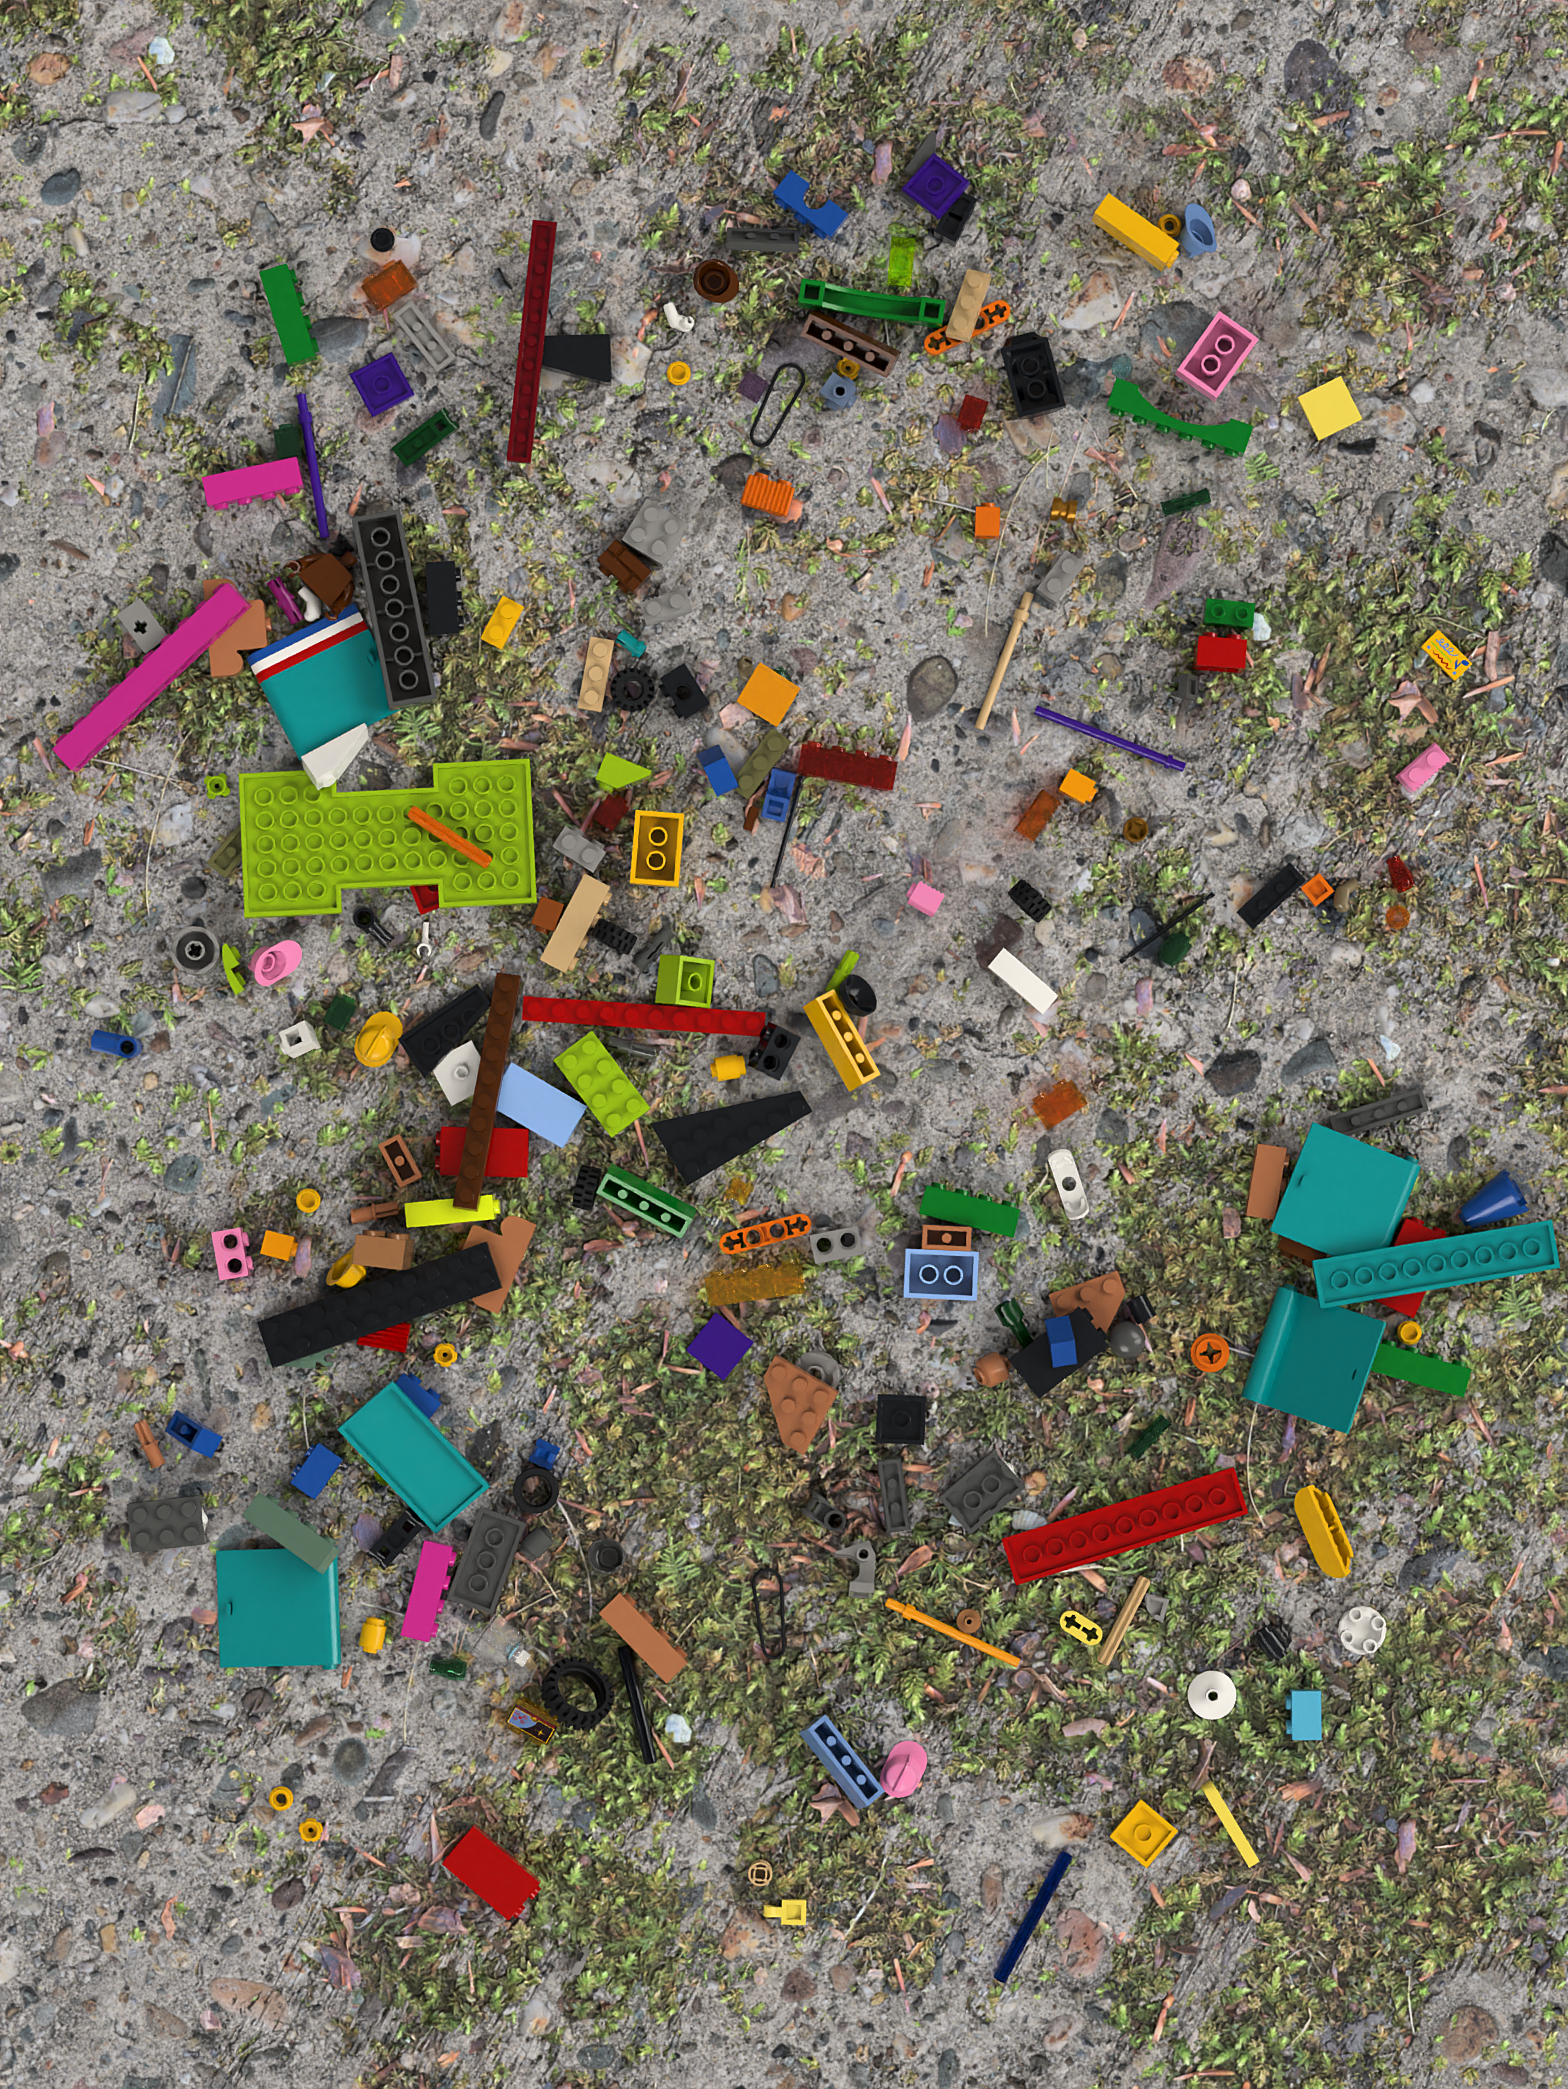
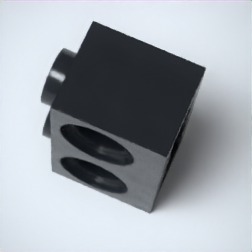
M963 192L941 217L933 237L955 247L977 204V199Z
M768 1022L767 1026H764L760 1032V1040L757 1046L749 1054L747 1065L780 1081L801 1037ZM778 1034H780L781 1040L777 1045H775L774 1039ZM770 1056L769 1064L764 1067V1059Z

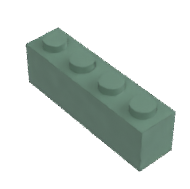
M259 1492L242 1517L318 1572L324 1574L340 1552L334 1546L336 1541L326 1534L321 1537L315 1533L318 1528L307 1520L301 1523L297 1520L299 1514L289 1507L283 1510L278 1506L280 1501L268 1493L265 1497Z

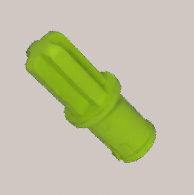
M849 949L846 951L837 969L834 968L835 973L824 989L825 991L829 992L834 989L839 996L840 983L850 975L859 959V955Z

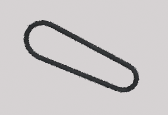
M792 363L784 364L775 372L750 431V440L755 446L766 447L773 441L805 383V374L798 365ZM786 367L796 368L802 377L798 390L770 439L763 444L757 443L753 438V434L778 374Z
M764 1568L755 1573L752 1579V1591L761 1649L767 1658L775 1660L783 1656L786 1648L783 1580L781 1575L774 1569ZM763 1572L775 1574L780 1585L782 1650L776 1656L769 1655L765 1650L755 1582L757 1577Z

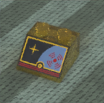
M521 1694L505 1723L509 1724L507 1727L509 1730L519 1735L521 1732L529 1735L530 1738L528 1740L540 1747L542 1744L548 1746L560 1725L556 1721L558 1718L556 1715L551 1717L549 1710Z

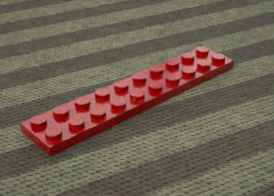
M1230 1467L1001 1539L1015 1585H1019L1249 1513L1235 1468Z

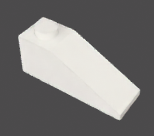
M365 723L301 757L303 769L317 790L334 784L369 738Z

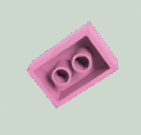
M1219 311L1177 369L1175 375L1215 402L1259 339Z

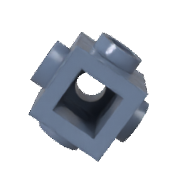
M834 372L819 391V396L826 400L824 404L833 411L839 409L843 412L846 407L850 409L858 398L855 395L857 392V388L854 387L855 382L845 375L841 378ZM841 391L844 394L839 396L836 392Z

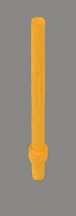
M889 1597L886 1600L884 1606L901 1613L903 1618L916 1620L1016 1668L1019 1665L1020 1658L915 1610L916 1607L908 1603L904 1605Z

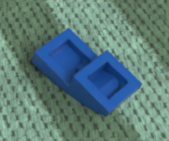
M773 767L761 817L785 822L797 772Z

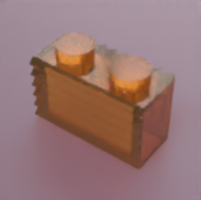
M401 259L397 262L391 260L383 266L384 271L377 276L373 273L363 280L364 284L361 288L378 314L418 287L417 282Z
M1042 789L1013 831L1028 842L1034 843L1050 821L1049 819L1052 818V815L1055 814V811L1061 805L1060 801Z

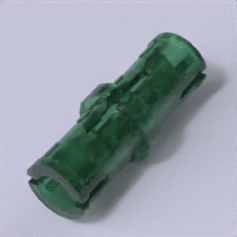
M1206 487L1190 494L1182 493L1180 497L1160 502L1164 516L1167 517L1184 510L1189 512L1193 507L1211 503V498Z
M1160 1414L1146 1430L1143 1429L1141 1431L1142 1434L1127 1450L1139 1460L1152 1444L1155 1445L1158 1442L1157 1439L1172 1424Z

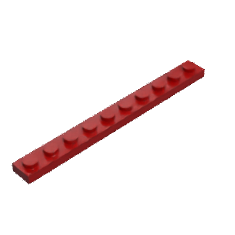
M523 996L522 1010L523 1021L756 1037L760 1036V1032L765 1026L766 1016L765 1012Z

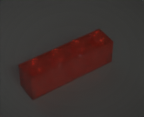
M808 741L807 745L802 744L797 775L892 793L898 762L893 761L894 757L879 755V758L869 757L870 753L866 751L856 750L855 754L846 752L844 747L832 745L831 749L822 748V743Z

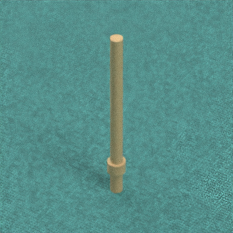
M1025 591L1019 609L1016 608L1014 612L1013 625L974 726L979 730H984L1023 623L1027 622L1030 614L1028 609L1034 596L1030 592Z

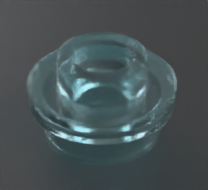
M1126 356L1123 358L1118 357L1112 366V375L1122 380L1125 377H1129L1133 368L1131 359Z

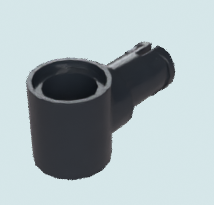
M359 906L353 911L352 919L355 925L366 934H370L383 948L389 945L383 939L384 937L390 943L394 940L395 937L380 924V920L369 907ZM361 911H367L370 914V920L365 924L357 921V915Z

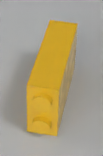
M1110 193L1106 195L1094 212L1093 223L1161 272L1165 267L1170 269L1178 258L1180 252L1177 251L1179 246L1177 241Z

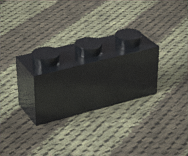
M455 561L427 562L425 565L430 637L460 636V630H464V617L459 615L458 606L463 605L462 591H457V582L461 581V568L456 567Z

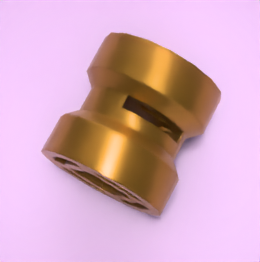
M1054 496L1050 520L1058 521L1062 518L1066 523L1074 524L1078 501L1070 499L1063 503L1061 497Z
M1139 817L1129 819L1123 826V836L1132 843L1142 841L1148 834L1147 823Z

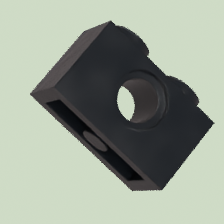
M685 663L660 678L662 684L659 685V688L665 698L670 696L675 705L671 707L679 719L683 717L685 721H688L710 707L709 701ZM681 687H685L690 691V696L685 700H681L676 696L677 690Z

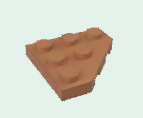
M1114 1271L1048 1295L1056 1317L1065 1316L1077 1306L1081 1309L1086 1307L1094 1318L1091 1321L1096 1329L1101 1327L1106 1333L1125 1296V1291L1118 1271Z
M776 1355L764 1375V1380L782 1442L804 1455L840 1391L781 1356Z

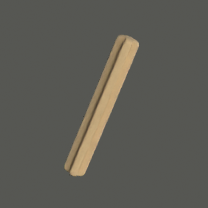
M1139 1576L1097 1657L1098 1662L1106 1666L1110 1664L1151 1583L1146 1577Z

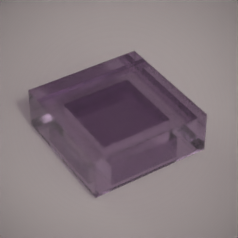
M748 370L736 392L757 404L768 387L769 382Z

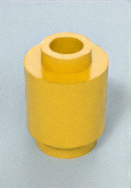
M737 1054L715 1057L713 1058L714 1063H710L712 1078L716 1077L717 1082L741 1078V1075H746L743 1055L737 1056Z
M366 1617V1621L362 1624L358 1644L363 1647L362 1651L376 1654L377 1649H383L387 1628L384 1619Z

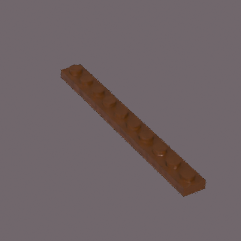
M499 972L496 974L454 1195L453 1208L478 1212L522 977L520 975Z

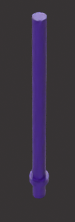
M1037 705L1034 714L1163 764L1166 769L1170 767L1183 772L1186 763L1174 759L1173 755L1169 754L1166 756Z

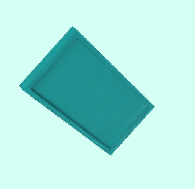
M390 1380L337 1427V1430L435 1534L490 1487L488 1481L393 1380Z

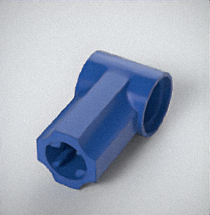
M95 1029L91 1040V1050L123 1058H135L142 1050L141 1042L135 1037ZM127 1041H131L134 1044V1050L131 1054H126L124 1051V1044Z

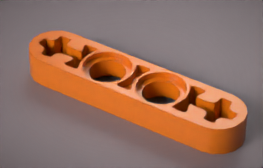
M997 300L982 307L979 316L984 319L985 325L981 329L974 328L971 339L1007 321L1010 316V306L1005 301ZM996 306H999L1000 309L1005 308L1004 317L1000 318L999 315L991 318L994 323L989 324L988 316L984 312L988 311V314L991 315L995 312ZM946 325L925 338L924 349L927 354L938 356L965 341L946 337L950 345L946 346L944 341L939 344V350H935L934 347L929 348L931 339L934 338L935 341L943 339L941 333L946 332L948 327Z
M795 1214L728 1232L720 1238L719 1246L724 1253L735 1254L798 1237L809 1232L811 1220L805 1214ZM801 1217L802 1221H807L808 1225L804 1226V1231L800 1232L799 1228L791 1229L793 1234L788 1235V1228L784 1223L785 1220H790V1225L796 1223V1218ZM773 1224H781L783 1226L784 1234L781 1237L775 1238L770 1234V1228ZM756 1230L760 1233L761 1239L757 1244H750L747 1241L746 1236L749 1231ZM743 1232V1241L746 1247L741 1248V1243L735 1244L734 1250H729L728 1247L723 1246V1243L726 1242V1237L731 1236L732 1240L739 1239L737 1234Z

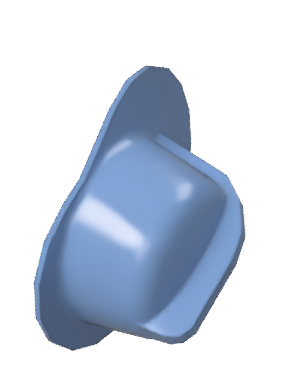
M1194 203L1187 205L1184 212L1185 225L1179 234V240L1184 246L1187 256L1193 258L1205 252H1215L1217 243L1212 219L1200 205Z

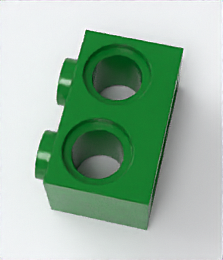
M1207 598L1204 603L1202 625L1250 631L1253 628L1255 603Z

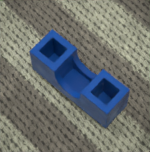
M790 170L773 192L775 204L783 210L788 208L795 213L793 217L802 225L807 223L813 227L812 232L820 239L824 240L826 237L831 241L848 219V213L830 199L820 209H810L807 207L803 198L809 191L810 184Z

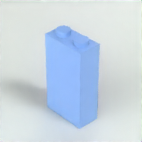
M511 1062L510 1066L505 1065L497 1110L557 1146L564 1148L588 1107Z

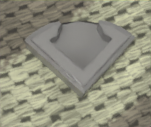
M1146 1592L1144 1602L1147 1611L1154 1619L1163 1623L1169 1599Z
M584 1946L583 1948L581 1947L572 1965V1972L580 1975L590 1954V1949Z

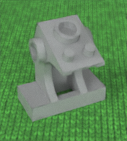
M858 1539L850 1542V1547L845 1548L844 1544L839 1545V1550L835 1551V1557L852 1559L859 1566L858 1577L849 1583L848 1597L872 1599L874 1594L876 1555L870 1541L863 1542V1539ZM865 1554L867 1558L862 1559L859 1555Z

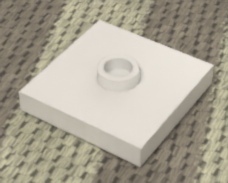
M472 1040L452 1050L433 1071L451 1106L474 1095L481 1057Z

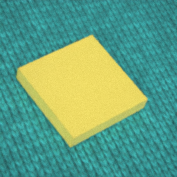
M1341 376L1297 397L1318 441L1362 420Z

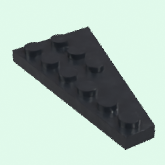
M796 1091L650 1124L688 1186L813 1111L801 1091Z

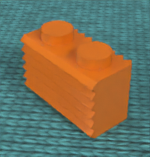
M755 472L754 475L749 474L740 504L787 518L795 493V488L791 487L792 483L782 479L774 482L768 480V475Z

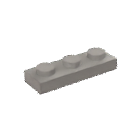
M412 300L393 314L394 319L437 374L457 359Z

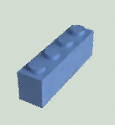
M826 1714L816 1717L798 1732L857 1809L868 1807L885 1792Z

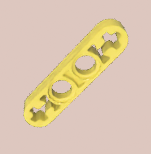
M1210 1780L1201 1785L1206 1797L1248 1867L1250 1868L1260 1862L1213 1782Z

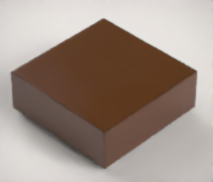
M753 806L749 808L743 825L744 831L752 833L759 808Z

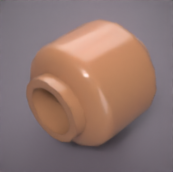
M991 1352L979 1358L975 1363L976 1367L973 1369V1372L981 1385L992 1388L1009 1378L1011 1364L1005 1355L1001 1356L998 1352Z

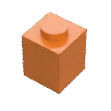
M981 503L980 507L976 506L974 538L999 539L1000 507H995V503Z

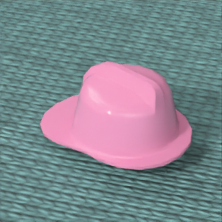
M285 940L272 947L262 946L254 952L251 961L247 965L253 971L257 983L262 986H269L289 975L297 968L302 958V949L293 940Z
M903 1741L895 1745L891 1750L880 1774L881 1786L890 1796L897 1798L906 1797L916 1789L927 1765V1755L923 1747L917 1742Z

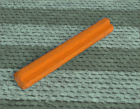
M413 806L408 812L407 816L409 819L481 867L487 868L491 863L492 857L418 807Z

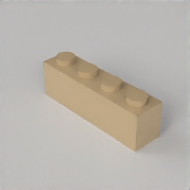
M584 873L540 961L567 974L568 970L573 972L579 961V958L576 957L579 949H585L590 939L587 936L590 928H594L602 916L598 912L602 905L607 907L613 895L609 892L610 886Z

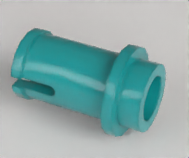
M625 629L620 632L615 640L616 643L631 652L632 657L640 658L647 649L643 640L640 642Z

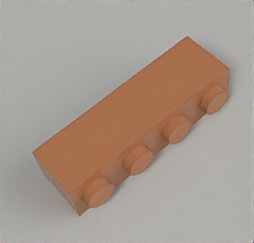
M620 1591L599 1611V1614L667 1684L688 1663L685 1659L688 1656L687 1653L679 1645L674 1647L668 1641L671 1637L663 1628L660 1627L657 1630L651 1622L654 1619L645 1610L640 1612L634 1606L637 1602L628 1592L623 1595Z

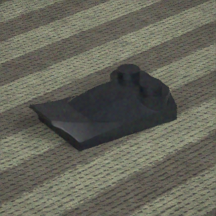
M1033 331L1006 338L1005 345L1000 351L1018 419H1032L1066 408L1048 337H1042Z

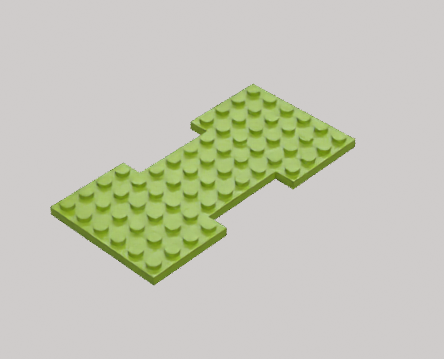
M530 759L434 763L433 788L337 792V780L331 786L317 790L305 770L239 774L244 918L343 914L342 890L438 885L440 909L537 904ZM413 806L418 807L490 855L492 861L487 868L481 867L409 819L407 815Z

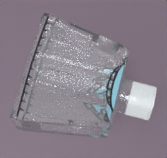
M497 1610L469 1649L503 1667L507 1665L510 1659L523 1667L531 1656L520 1647L525 1640L524 1635L499 1610Z

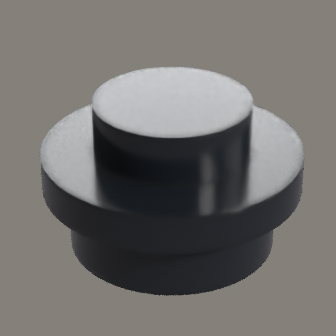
M378 228L372 233L370 242L376 251L387 252L394 246L395 238L389 229Z

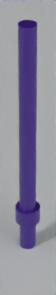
M306 394L296 395L299 409L297 418L298 424L302 427L320 538H328L330 535L311 423L313 422L312 413L308 410Z

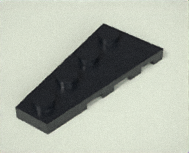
M478 984L398 1038V1041L425 1080L490 1008L491 1003Z

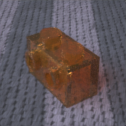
M1062 1079L1052 1086L1054 1088L1053 1092L1048 1095L1043 1092L1032 1099L1034 1104L1030 1107L1046 1131L1088 1104L1072 1079L1068 1082Z

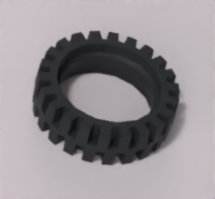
M577 1657L564 1658L548 1671L540 1687V1692H543L541 1700L546 1701L544 1703L545 1709L551 1708L549 1715L551 1717L556 1715L558 1717L556 1721L559 1724L565 1721L564 1726L567 1728L573 1725V1730L582 1728L583 1731L595 1727L606 1717L614 1704V1699L612 1698L615 1695L614 1691H611L613 1685L611 1682L606 1683L609 1677L607 1674H600L602 1672L600 1667L597 1669L593 1668L595 1663L592 1661L586 1664L585 1658H580L579 1660H577ZM561 1676H573L585 1682L595 1695L597 1701L596 1709L584 1712L567 1703L560 1694L558 1679Z

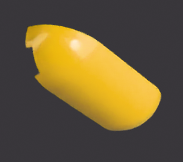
M1315 1485L1306 1486L1297 1492L1294 1507L1315 1560L1327 1575L1333 1578L1346 1577L1351 1571L1349 1567L1353 1551L1333 1502L1327 1492L1322 1493Z

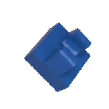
M538 1438L529 1461L551 1470L560 1447Z

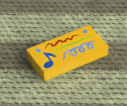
M1439 630L1420 647L1453 681H1456L1472 665Z

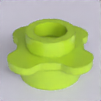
M220 773L218 776L205 777L204 784L207 785V797L209 799H215L216 796L221 795L227 797L230 794V789L227 787L226 781L228 777L226 774Z

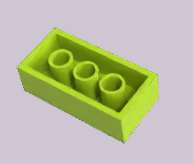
M593 1031L589 1032L553 1060L611 1138L615 1137L651 1109Z

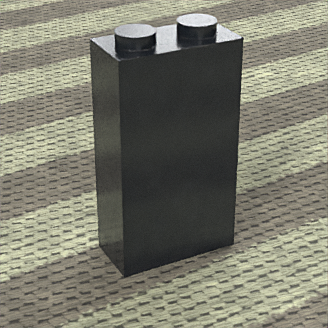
M1077 1306L1066 1314L1069 1315L1075 1339L1077 1364L1053 1368L1046 1330L1008 1359L1038 1399L1109 1346L1106 1342L1109 1339L1101 1327L1098 1329L1094 1327L1091 1323L1094 1318L1086 1307L1081 1309Z

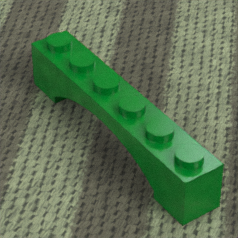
M802 278L798 307L940 329L942 327L946 300L873 293L841 287L824 281Z
M1116 378L1105 408L1110 410L1109 413L1119 418H1123L1124 415L1133 418L1132 422L1142 426H1146V423L1156 426L1155 430L1164 434H1169V431L1176 433L1179 439L1191 442L1192 439L1201 442L1200 446L1209 450H1214L1215 448L1224 450L1223 454L1232 458L1244 455L1254 426L1232 418L1229 423L1221 425H1196L1177 420L1152 406L1138 391L1139 385Z

